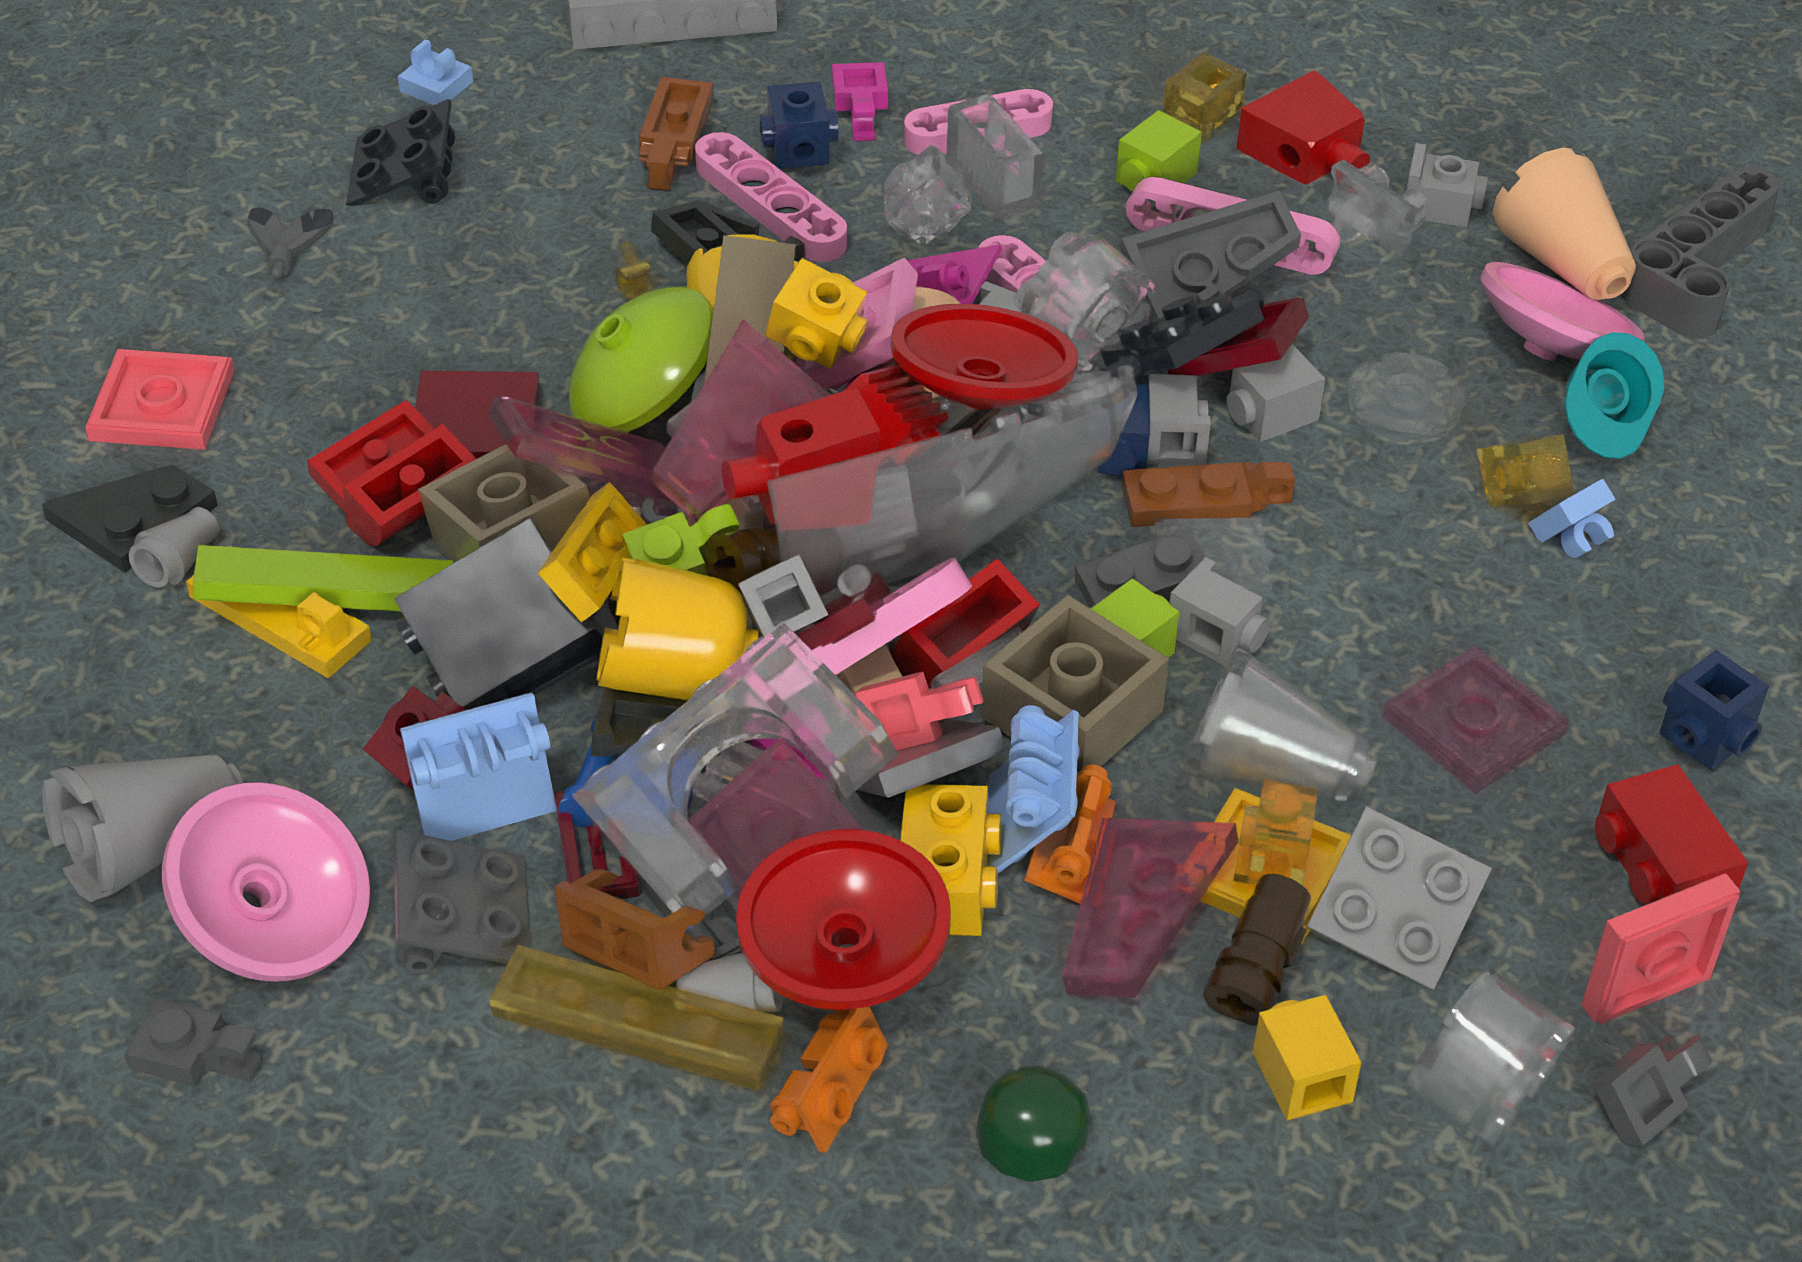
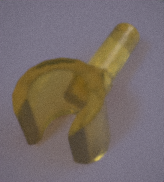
M630 241L623 242L620 245V250L626 265L616 268L615 278L621 293L627 300L652 291L653 285L647 277V274L650 272L649 260H639L633 243Z

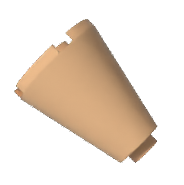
M1571 148L1547 151L1524 163L1515 172L1520 178L1509 192L1502 187L1496 196L1492 213L1498 229L1505 237L1590 299H1611L1622 294L1632 281L1636 264L1594 164L1583 153L1582 156L1576 155Z

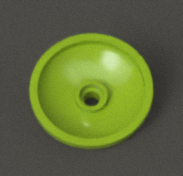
M666 287L639 295L608 314L588 337L572 370L569 385V405L574 418L588 431L608 436L634 430L667 410L687 391L707 362L714 312L710 302L700 292L692 288Z

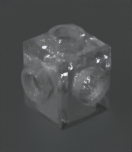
M933 144L908 163L897 165L884 181V216L897 232L908 234L920 245H926L939 234L950 232L958 224L959 220L971 211L970 175Z

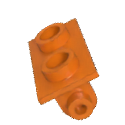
M1090 764L1077 772L1076 796L1078 805L1075 817L1072 818L1065 828L1053 832L1033 847L1024 878L1026 882L1084 906H1087L1090 901L1116 801L1108 798L1111 793L1112 783L1108 778L1107 771L1103 767Z
M870 1007L850 1009V1011L835 1010L833 1014L823 1016L818 1030L800 1058L805 1069H812L814 1071L793 1070L780 1093L774 1097L770 1104V1110L773 1114L770 1118V1123L774 1129L788 1136L794 1135L798 1129L806 1130L809 1132L818 1151L826 1154L841 1126L849 1120L853 1106L873 1071L881 1065L888 1047V1043Z

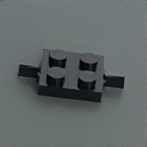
M1249 287L1233 298L1228 293L1208 298L1200 303H1196L1193 296L1186 297L1162 308L1164 317L1153 323L1150 320H1145L1125 327L1118 332L1120 341L1100 351L1106 366L1098 372L1102 386L1107 391H1115L1118 387L1134 378L1140 379L1146 376L1148 372L1177 369L1264 320L1261 309L1264 307L1262 293L1256 287Z

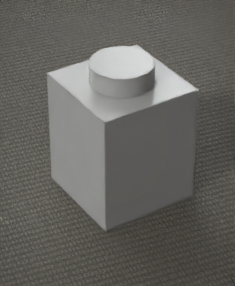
M1291 344L1281 360L1233 369L1230 393L1227 396L1228 411L1235 423L1240 426L1245 425L1259 442L1268 440L1319 420L1325 378Z

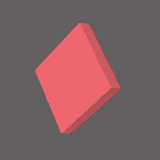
M117 349L85 427L88 441L205 450L235 371L232 357Z
M1726 873L1607 920L1581 1004L1595 1023H1605L1711 978L1741 892Z

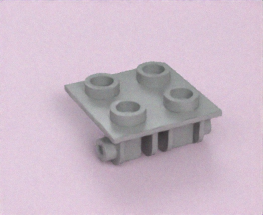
M1366 806L1307 928L1420 985L1434 990L1492 868Z

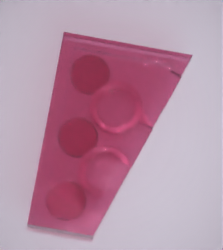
M743 319L653 469L652 483L697 522L704 513L721 505L729 498L723 483L722 464L727 460L754 456L757 423L764 416L814 401L830 394Z
M1102 818L1091 868L1088 873L1062 974L1067 994L1136 998L1238 844L1239 838L1236 823Z

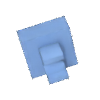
M426 39L411 51L412 65L398 76L400 92L432 105L447 99L451 101L473 82L471 66L456 61L454 52L449 48H446L440 54L431 51V43Z
M1601 479L1557 504L1528 524L1537 539L1542 543L1562 532L1561 544L1568 556L1578 558L1591 550L1583 531L1588 533L1591 541L1597 545L1614 536L1610 522L1604 516L1594 512L1616 499L1604 479Z

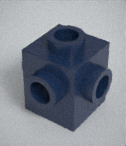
M821 81L767 86L768 114L760 115V135L762 147H772L775 166L777 168L829 164V142H838L839 139L838 118L836 109L826 108Z
M1715 650L1689 671L1677 677L1670 685L1663 698V704L1667 706L1659 734L1672 742L1680 751L1687 753L1712 771L1730 755L1735 754L1737 757L1744 755L1756 742L1762 731V725L1757 721L1769 686L1721 652Z

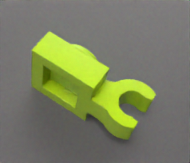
M724 504L704 513L690 527L684 513L680 512L622 535L629 556L633 560H645L707 576L703 559H705V549L709 540L715 534L738 531L740 525L731 504Z

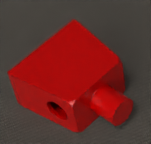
M1315 70L1241 108L1236 149L1302 184H1309L1333 170L1348 181L1354 182L1366 172L1370 163L1369 154L1360 149L1365 122L1363 113Z
M858 388L845 390L764 416L757 423L754 456L727 460L722 464V478L728 497L733 500L757 495L770 523L779 528L868 521L881 431Z

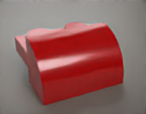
M406 399L307 460L309 475L346 514L347 526L366 544L377 546L426 515L419 495V488L476 460V458L444 424L434 429Z

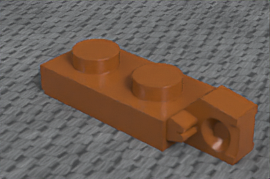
M667 77L660 78L639 135V161L646 162L649 173L647 188L669 191L676 166L688 167L690 160H693L695 145L701 137L714 100V83Z
M1245 461L1244 463L1234 462L1123 470L1121 486L1131 527L1251 519L1252 513L1266 509V505L1292 503L1295 477L1291 464L1288 462L1262 461L1256 465V463Z

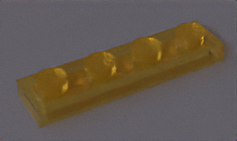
M517 945L490 997L491 1012L494 1017L760 1091L784 1036V1018L670 986L659 990L623 973Z

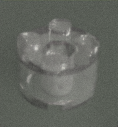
M1070 231L1061 235L1053 243L1046 262L1032 279H1029L1020 286L1014 297V305L1021 313L1038 318L1063 332L1077 349L1078 363L1076 370L1084 372L1097 368L1090 361L1101 356V350L1120 341L1118 336L1120 330L1148 319L1152 307L1145 302L1147 290L1155 294V284L1149 276L1101 236L1088 234L1079 237Z
M1490 969L1489 972H1483L1473 982L1441 1024L1445 1028L1439 1035L1433 1048L1427 1044L1408 1077L1407 1084L1473 1134L1495 1146L1519 1113L1516 1108L1525 1096L1528 1095L1533 1098L1545 1084L1557 1065L1554 1060L1569 1042L1576 1028L1505 976H1501Z

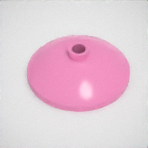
M1490 262L1486 264L1480 276L1484 292L1505 324L1526 339L1523 345L1526 350L1543 359L1555 361L1559 354L1580 360L1585 350L1595 339L1611 332L1629 333L1643 341L1645 339L1641 329L1616 309L1600 300L1590 299L1575 287L1540 272L1513 264Z
M259 782L242 783L224 787L208 794L194 804L178 822L167 842L163 856L162 885L164 896L173 920L181 933L192 946L211 962L246 978L274 982L290 981L310 976L325 969L350 947L358 936L367 916L370 898L369 875L363 854L351 832L323 804L304 793L285 786ZM247 892L255 895L259 899L261 907H254L244 899L243 893Z

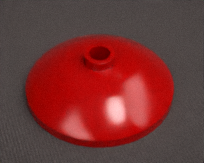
M942 304L921 308L899 319L894 325L891 335V353L908 376L939 396L974 409L1009 408L1047 398L1072 381L1078 363V352L1075 345L1059 329L1033 316L989 305Z
M836 829L798 838L780 847L765 858L752 872L742 889L737 906L736 924L739 944L748 965L768 987L790 1000L807 1006L822 1009L849 1010L865 1008L889 1001L904 994L921 982L936 966L947 946L951 928V908L948 891L939 872L916 849L896 838L878 832L858 829ZM844 944L854 945V946H851V947H844V948H843V947H839V946L844 945Z

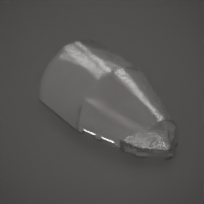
M1124 365L1118 367L1120 378H1112L1110 371L1084 373L1083 370L1076 371L1072 381L1053 395L1042 400L1018 405L1025 415L1021 423L1018 413H1009L997 417L998 431L974 439L971 429L964 428L945 434L974 408L965 405L953 407V402L943 397L933 399L932 401H940V410L948 411V420L938 428L943 435L768 480L776 526L770 523L765 513L763 529L776 527L780 548V563L798 554L800 555L821 601L838 597L878 573H881L885 582L889 583L922 574L950 558L955 557L959 563L1111 458L1137 399L1133 366Z

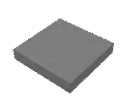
M947 719L939 722L943 735L935 742L874 756L871 748L834 763L840 768V771L853 789L889 798L1000 755L1006 747L1000 728L997 726Z

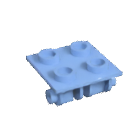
M533 693L400 728L425 836L452 841L557 811L545 750L550 749L549 736L544 723H539Z
M1028 705L1022 707L1018 714L1012 718L1010 731L1011 745L1013 747L1009 751V760L989 775V814L1002 815V839L1000 855L988 854L987 867H997L999 873L1010 864L1019 862L1030 849L1053 832L1065 828L1072 818L1075 817L1078 805L1076 778L1077 760L1080 751L1078 745L1079 712L1072 710L1060 721L1056 722L1047 717L1040 707Z

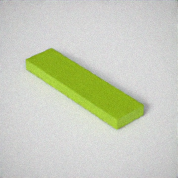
M198 545L193 578V599L298 606L309 595L316 592L323 599L335 606L339 605L341 608L402 612L394 598L453 564V560Z

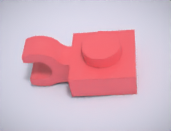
M919 672L863 686L855 692L874 756L935 742L943 735L938 720L971 713L974 711V705L984 702L976 676L953 681L929 690L924 672Z

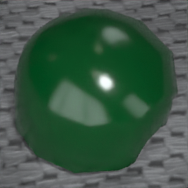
M1021 1066L1017 1070L1010 1069L991 1085L981 1105L977 1120L976 1136L982 1156L1001 1173L1028 1182L1051 1179L1063 1175L1068 1171L1074 1156L1086 1144L1088 1127L1091 1124L1086 1094L1065 1074L1043 1066Z

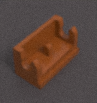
M596 869L572 883L564 880L554 886L563 946L656 989L661 990L715 956L713 938L706 935L692 937L684 933L689 926L698 924L705 917L704 911L692 906H685L665 918L657 916L645 909L629 904L625 900L599 891L602 887L610 886L617 879L616 874L605 869Z

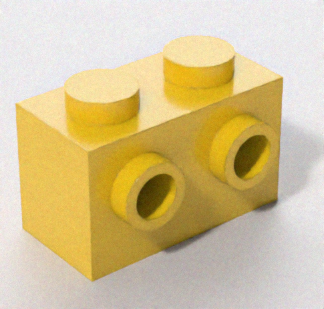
M922 784L907 790L905 794L900 841L910 845L924 855L943 879L950 900V935L982 936L984 908H996L998 870L997 867H987L988 854L1000 855L1002 815L989 814L988 786Z

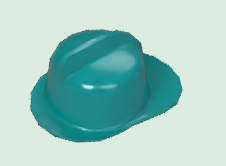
M1611 332L1595 339L1585 350L1578 365L1570 373L1565 388L1564 405L1566 417L1575 437L1589 451L1603 458L1621 459L1634 453L1643 442L1664 392L1663 369L1654 351L1643 340L1629 333Z

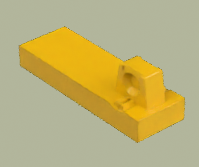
M609 482L590 497L586 506L578 514L537 574L577 619L583 622L601 608L612 591L621 558L631 559L622 534L647 524Z
M194 575L186 581L189 597L192 599ZM316 592L309 595L298 606L196 600L327 678L331 677L372 641L369 625L347 615L339 605L335 606L320 597Z

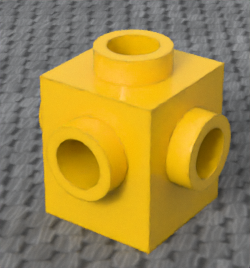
M801 258L773 302L765 336L788 347L795 356L803 360L815 361L831 370L842 350L853 353L863 337L869 320L862 317L861 313L868 292L854 285L847 277L838 273H830Z

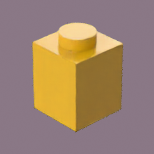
M1326 995L1304 1001H1283L1267 1011L1259 1012L1253 1055L1287 1121L1353 1102L1362 1062Z

